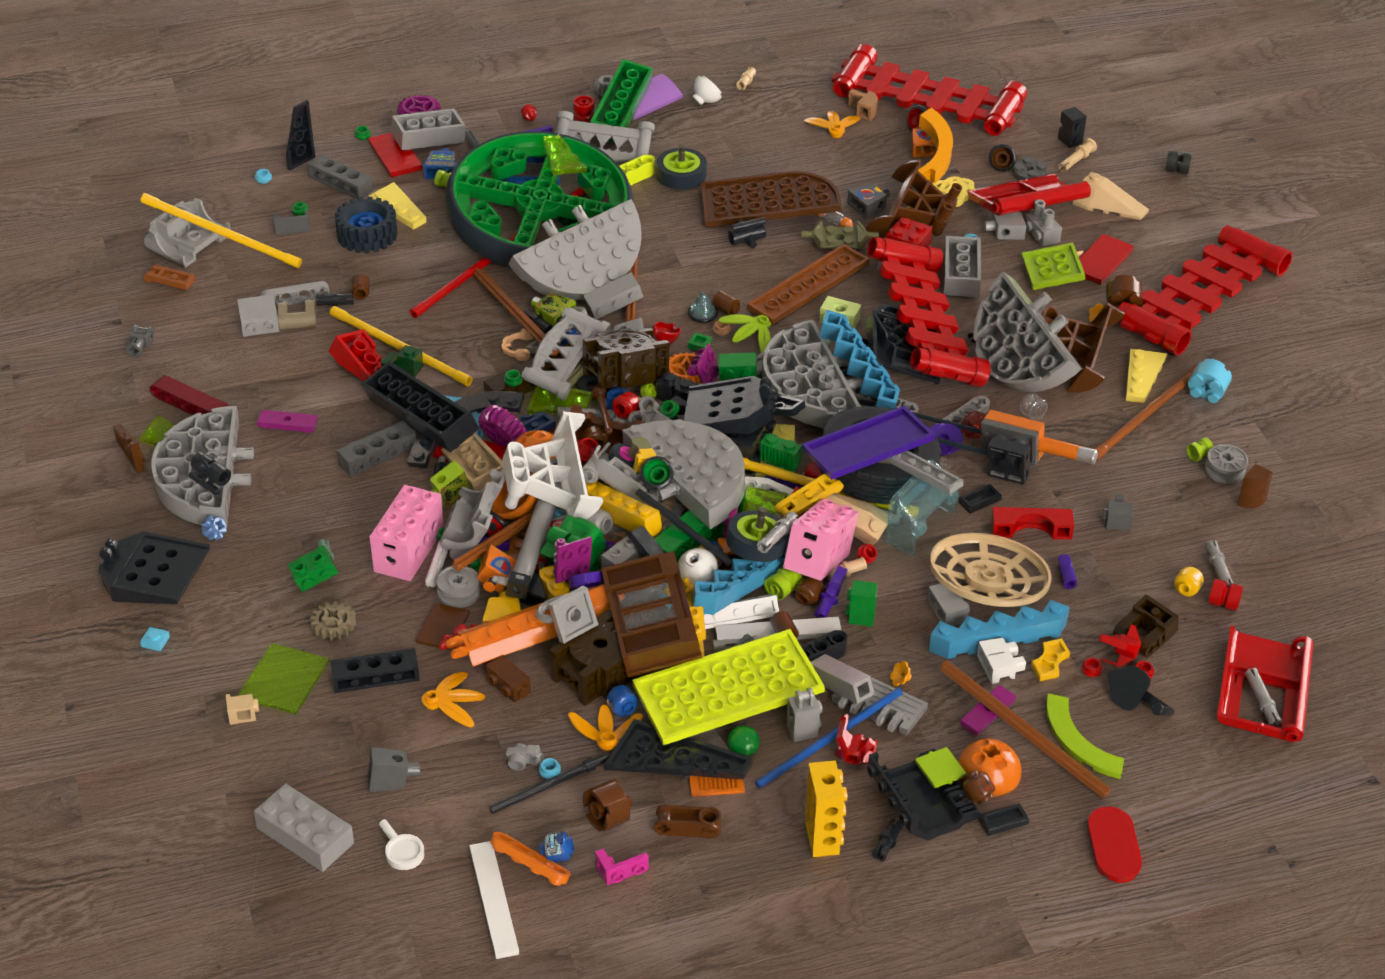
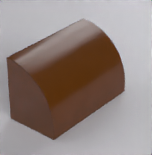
M1255 464L1244 476L1238 506L1256 508L1263 505L1267 499L1273 472Z

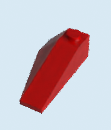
M364 329L336 336L328 351L339 365L362 381L368 379L382 367L380 354H377L375 350V342Z

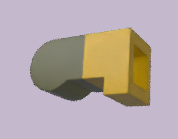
M643 437L632 438L629 455L634 459L633 469L635 473H640L642 464L648 458L656 456L647 439Z

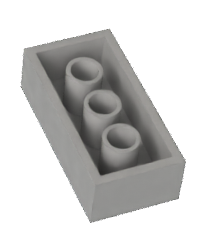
M455 109L394 115L392 116L391 133L402 150H411L414 148L463 143L466 125Z
M946 236L944 247V294L949 296L979 297L981 286V238Z
M286 783L254 810L258 830L322 872L354 844L351 825Z

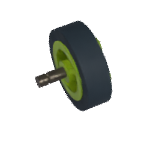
M680 144L678 148L663 152L657 158V178L667 187L690 189L699 186L706 179L707 160L705 156L696 150L685 148L684 144Z
M760 507L758 511L740 512L730 519L726 543L733 553L744 559L756 562H769L779 559L785 554L789 533L783 535L767 553H761L757 549L759 547L757 543L774 528L775 523L780 518L767 513L766 508Z

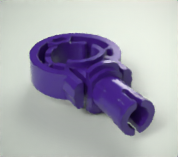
M838 565L830 583L825 588L826 592L819 594L821 601L814 613L815 617L827 618L831 607L838 604L836 596H839L842 583L848 571L847 568Z
M602 572L583 573L568 578L571 590L581 586L591 588L605 584Z

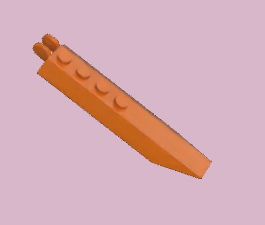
M605 584L587 588L595 615L598 618L602 613L611 609ZM624 594L619 595L620 602L625 599ZM538 604L457 632L458 636L447 640L446 645L449 649L458 647L450 653L452 658L457 659L468 655L474 667L497 659L501 655L505 656L558 637L554 623H543L536 618L535 612L541 605ZM548 609L544 614L551 615L550 610Z

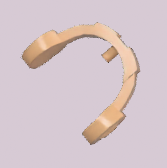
M524 328L520 332L506 336L502 340L501 346L504 354L515 357L518 361H528L530 359V351L527 349L512 351L507 348L511 347L513 340L534 339Z

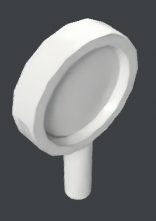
M386 819L379 823L381 829L390 839L385 849L388 864L398 870H409L418 866L424 859V845L417 836L411 834L397 835Z

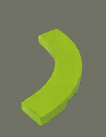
M1048 693L1046 704L1047 719L1051 725V731L1059 744L1078 762L1086 763L1098 773L1121 779L1125 758L1109 754L1087 741L1072 722L1069 713V698Z

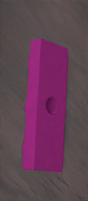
M262 410L257 420V426L267 429L273 428L313 433L318 422V416Z
M1000 684L990 693L1007 707L1013 704L1017 697ZM980 702L961 719L960 725L975 736H978L999 716Z

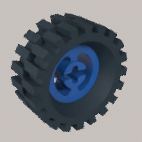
M358 197L359 200L351 199L350 203L344 202L342 204L343 207L339 206L337 208L338 212H335L338 242L341 243L343 248L347 247L349 251L355 249V253H360L361 251L369 253L370 250L379 252V248L384 250L387 248V245L391 246L393 244V240L396 241L398 235L396 211L388 201L384 200L382 202L381 198L378 197L376 200L373 197H368V199Z

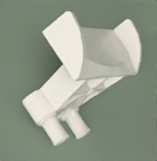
M563 411L550 442L526 448L518 442H510L502 459L503 467L500 473L505 475L509 493L505 500L507 508L515 509L520 497L526 493L565 509L567 515L575 518L588 519L599 510L603 503V498L588 496L575 431L585 420L584 414ZM555 456L557 465H551L549 457ZM554 482H561L562 489L555 487Z

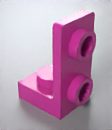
M604 848L595 851L596 867L606 885L621 882L623 879L642 874L649 869L647 853L615 864L612 856H608Z

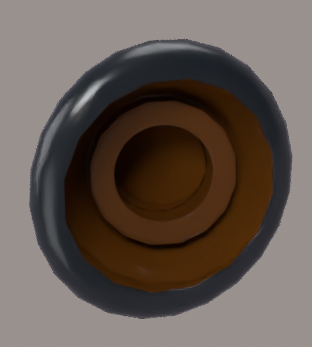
M1007 144L995 145L989 153V163L997 171L1005 172L1012 169L1017 160L1015 150Z

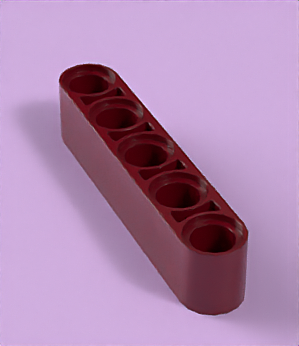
M163 375L149 387L151 394L155 398L191 415L197 413L203 415L212 412L211 409L229 406L215 397L166 375Z

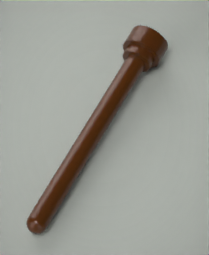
M596 385L592 388V397L595 401H598L605 433L611 435L613 430L605 402L607 391L606 389H600Z

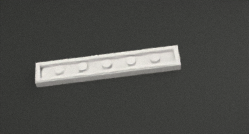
M839 617L793 620L799 631L797 640L815 639L831 631L841 630ZM770 622L715 625L717 640L740 639L745 634H749L752 637L754 635L766 637L775 634Z
M490 841L469 845L495 958L500 959L519 955V948L493 845H491Z

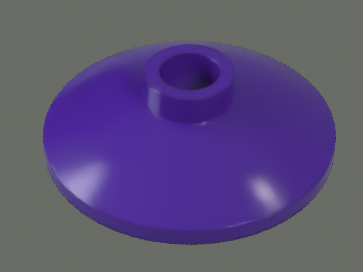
M938 423L930 427L937 438L963 443L962 432L952 424ZM940 443L941 455H950L960 449Z

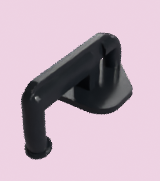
M1137 666L1113 670L1107 674L1112 701L1122 709L1134 710L1140 701L1144 700L1152 706V713L1154 715L1172 716L1174 714V709L1147 691L1151 682L1150 677Z

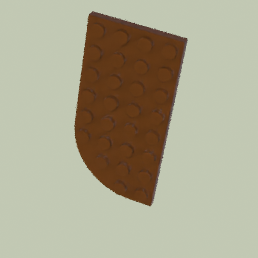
M787 171L701 182L705 227L737 224L740 219H743L745 222L764 217L767 221L842 211L840 194L837 187L827 178L810 172Z

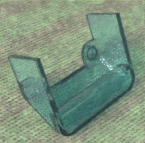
M932 459L928 461L943 469L940 463ZM913 476L893 495L890 501L886 543L913 556L915 554L916 539L926 532V519L938 507L953 515L956 513L957 500L960 495L958 490L949 495Z

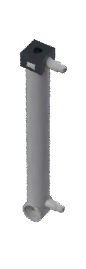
M556 458L550 460L551 465H557ZM554 482L555 487L562 489L561 482ZM541 499L537 500L514 569L511 571L509 578L493 576V582L507 586V596L526 600L540 551L542 550L556 508L555 505Z

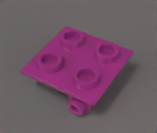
M709 343L705 348L698 349L687 369L690 376L699 375L702 384L715 382L719 376V366L716 364L715 354Z
M591 536L568 544L565 542V539H557V542H555V559L553 561V574L556 578V584L568 580L571 576L590 572Z

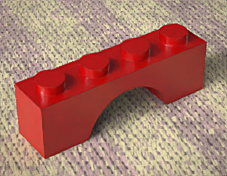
M993 507L991 517L992 535L1013 538L1014 534L1021 529L1037 528L1045 531L1052 539L1072 540L1074 531L1073 510Z

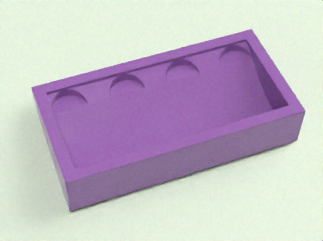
M664 74L653 77L632 120H636L683 98L682 93Z

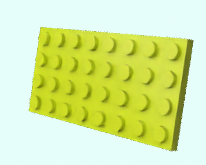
M791 629L632 680L633 687L663 745L787 705L788 698L794 697L796 690L802 692L811 687L814 695L825 692L823 682Z

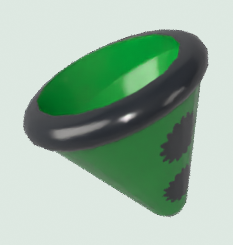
M662 456L648 458L640 469L642 482L651 489L665 488L671 483L674 476L672 464Z

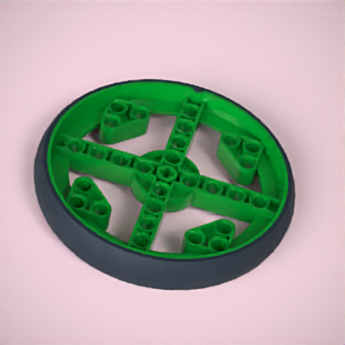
M542 131L505 134L477 145L456 164L450 174L445 191L447 215L456 234L480 256L508 268H511L508 263L513 255L534 245L542 222L549 221L550 219L554 220L557 217L577 220L572 210L579 205L582 206L588 218H592L630 199L634 203L633 192L627 176L608 154L578 138ZM527 158H546L538 179L527 181L521 185L500 181L525 172ZM564 162L579 166L577 183L591 199L564 194L563 190L556 184ZM491 168V177L493 179L480 176ZM606 193L608 195L609 203L601 202V200L605 198ZM470 198L478 199L479 201H476L473 207H471ZM487 202L516 207L517 212L523 217L514 242L500 237L502 220ZM577 222V223H575V224H572V225H569V226H566V227H564V228L558 229V231H559V232H563V231H565V230H567V229H569V228H572V227L578 225L579 222Z

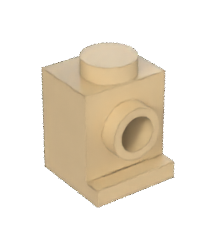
M226 694L230 725L256 721L255 712H259L258 699H253L252 694L234 697Z

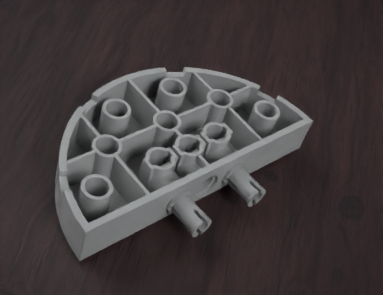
M632 199L592 218H588L582 206L579 205L572 210L579 224L563 232L557 230L552 219L549 222H544L542 226L550 238L513 255L508 264L523 282L525 280L534 290L547 296L549 293H555L573 300L584 301L583 295L626 275L638 256L642 232L639 215Z
M1002 272L989 287L988 291L990 292L985 301L982 300L977 312L974 325L977 357L988 359L991 366L990 375L1017 391H1044L1064 383L1082 369L1057 336V333L1069 321L1062 314H1059L1053 322L1048 324L1040 314V311L1052 301L1049 295L1043 292L1032 303L1018 283L1005 272Z
M814 320L794 324L787 331L783 329L767 344L763 356L761 378L768 377L771 380L772 390H775L776 394L805 401L806 407L797 415L790 417L803 424L824 428L827 421L835 414L846 409L861 407L852 390L861 389L862 380L860 377L845 379L839 367L849 366L850 361L833 357L825 340L820 338V331Z
M237 406L211 409L212 412L203 415L197 413L182 420L164 434L165 438L158 442L154 449L151 467L156 493L162 504L169 511L186 521L201 525L206 522V517L212 515L213 518L217 516L222 518L227 527L233 486H251V473L233 474L236 460H254L253 447L236 448L239 429ZM198 452L205 453L231 471V479L226 485L219 486L214 483L221 490L217 496L188 477L191 471L200 474L191 467V460Z
M680 419L632 425L622 430L624 444L630 446L632 438L643 437L648 440L656 456H662L672 464L674 476L671 483L665 488L656 489L655 491L660 501L674 495L709 529L729 517V513L733 509L736 510L745 492L744 460L737 445L725 434L709 426Z

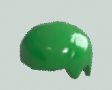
M740 725L732 729L727 738L729 750L744 756L756 754L759 745H761L759 734L748 725Z

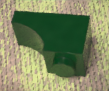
M405 345L398 353L390 352L382 361V366L390 361L416 377L423 368L422 349Z

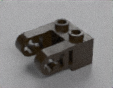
M1146 594L1117 623L1113 630V635H1121L1122 633L1127 635L1131 624L1135 625L1137 629L1143 628L1149 634L1142 639L1139 653L1148 658L1178 631L1179 616Z

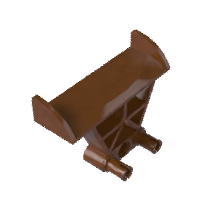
M921 160L903 163L892 175L893 179L903 183L888 214L875 218L869 222L865 229L868 232H879V238L885 236L893 220L898 221L901 217L932 226V234L939 236L944 231L957 205V197L962 191V186L958 183H953L949 192L944 195L918 171L922 163ZM910 185H912L919 193L909 189ZM901 203H904L912 208L902 207L900 205Z
M1108 302L1091 323L1065 317L1069 323L1057 333L1058 338L1070 354L1078 358L1076 362L1082 368L1076 375L1070 378L1068 392L1080 393L1089 391L1104 381L1105 377L1093 370L1106 327L1118 323L1125 315L1123 311ZM1048 306L1041 315L1050 324L1059 316V312L1055 308ZM1078 336L1085 338L1084 342L1078 340L1075 337Z

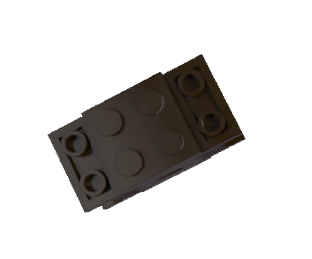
M627 328L598 333L597 337L583 339V374L585 376L596 375L600 389L617 386L624 389L656 383V379H659L666 371L669 372V342L667 340L656 342L653 339V329L651 328L639 330Z
M611 609L602 613L597 618V626L566 643L560 642L550 649L551 679L556 683L562 680L579 694V702L584 706L599 696L607 700V696L612 688L619 685L628 686L632 683L633 679L638 678V675L627 676Z

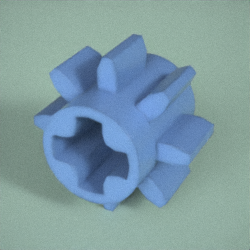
M212 515L206 517V522L201 524L202 533L209 540L214 538L218 540L223 537V533L227 532L225 521L218 516L215 518Z

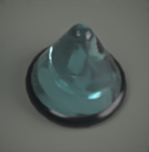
M701 292L688 309V315L696 322L707 323L717 317L718 311L707 294Z

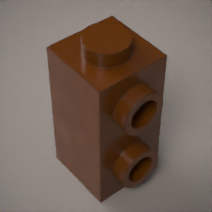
M504 655L486 665L487 681L490 685L498 688L504 697H508L515 703L521 698H525L531 692L530 677Z

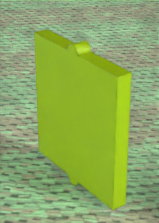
M947 747L935 752L930 751L929 754L915 759L916 764L934 788L948 783L952 784L953 781L964 778L966 775L964 769Z

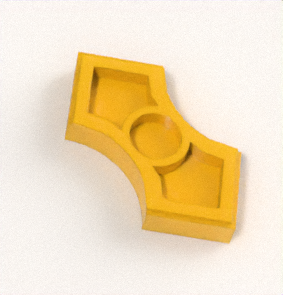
M1062 638L1043 642L1042 656L1032 661L1031 668L1039 682L1059 677L1060 670L1058 665L1063 660L1070 658V651Z

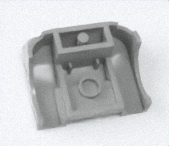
M195 198L194 201L186 203L182 200L174 205L177 208L231 230L230 223L219 224L213 221L206 213L203 202L200 199ZM164 212L150 223L149 233L144 237V245L175 264L186 268L196 261V254L213 241L222 242L226 237Z
M609 442L600 452L601 446L598 445L592 457L582 468L585 482L594 483L600 479L613 489L647 504L635 495L636 491L641 488L657 502H661L656 496V489H651L642 482L640 473H635L633 468L617 457L609 461L608 454L606 453L610 446Z
M491 469L492 481L491 483L487 482L482 490H471L463 486L460 489L458 495L461 498L452 506L439 542L440 546L450 550L449 554L453 560L477 546L487 532L492 519L490 512L494 500L501 491L505 481L504 474Z

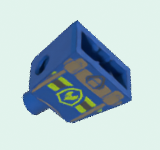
M442 148L441 151H431L424 163L425 179L435 180L438 170L446 171V173L452 172L456 166L455 152L447 148Z

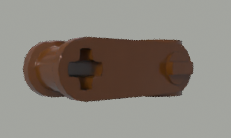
M661 805L656 809L657 821L654 824V830L660 835L711 839L719 836L721 833V813L715 807Z

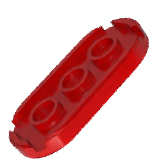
M1111 806L1097 808L1090 814L1087 824L1096 868L1102 876L1103 874L1107 876L1108 880L1117 883L1130 882L1135 879V876L1139 875L1142 867V857L1133 821L1125 811Z

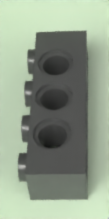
M322 154L307 163L310 178L359 200L358 197H365L373 191L371 176Z
M404 421L398 422L338 449V464L352 477L411 450L416 434Z

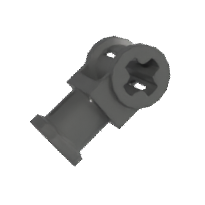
M134 325L130 335L131 343L126 347L127 353L133 357H139L143 352L142 348L148 347L153 342L155 336L154 327L149 326L145 328Z

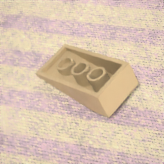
M476 433L466 439L451 453L444 448L441 449L449 463L455 460L463 468L471 490H482L487 482L491 483L492 481L491 469L500 472L503 467L502 460Z

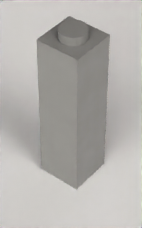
M826 654L811 661L825 688L857 704L874 695L870 675Z

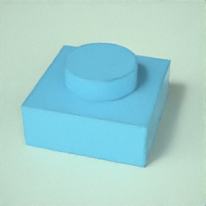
M149 627L140 641L141 647L161 651L170 638L169 631Z

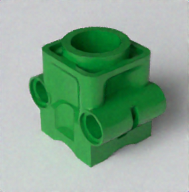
M567 515L559 527H551L547 534V542L540 551V554L543 558L547 559V567L554 565L555 542H557V539H565V542L568 544L591 536L590 572H597L600 566L598 559L607 544L603 538V532L595 524L581 517L575 518Z

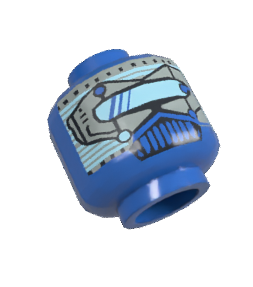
M565 832L546 834L543 843L539 844L540 854L555 863L568 861L571 854H574L573 839Z

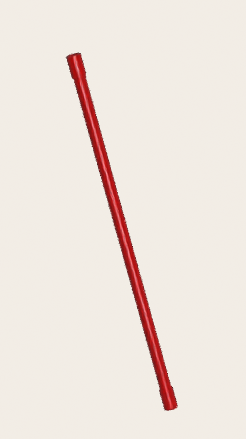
M579 187L570 195L581 197L586 192ZM517 233L508 240L514 242ZM483 257L430 297L410 309V315L415 319L418 318L428 308L471 278L476 268L483 269L491 261Z

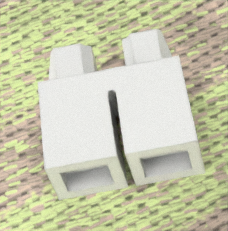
M1004 638L979 641L977 657L983 669H985L991 684L999 683L1000 678L1006 676L1015 679L1016 672L1025 670L1026 661L1024 657L1013 658V656L1018 655L1016 642L1006 643Z

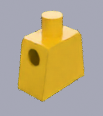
M506 591L500 592L499 597L489 598L483 616V623L521 611L519 598L507 596Z

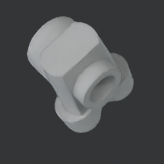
M518 743L515 744V747H508L506 751V756L509 760L508 766L514 770L525 769L526 763L540 765L544 760V755L540 753L539 745L526 746Z

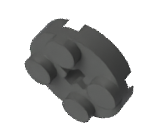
M1026 156L1023 160L1015 163L1013 169L1014 177L1020 181L1045 176L1047 164Z

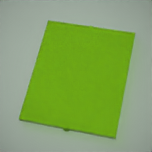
M272 643L238 696L252 694L253 699H258L259 705L297 714L330 662V659Z

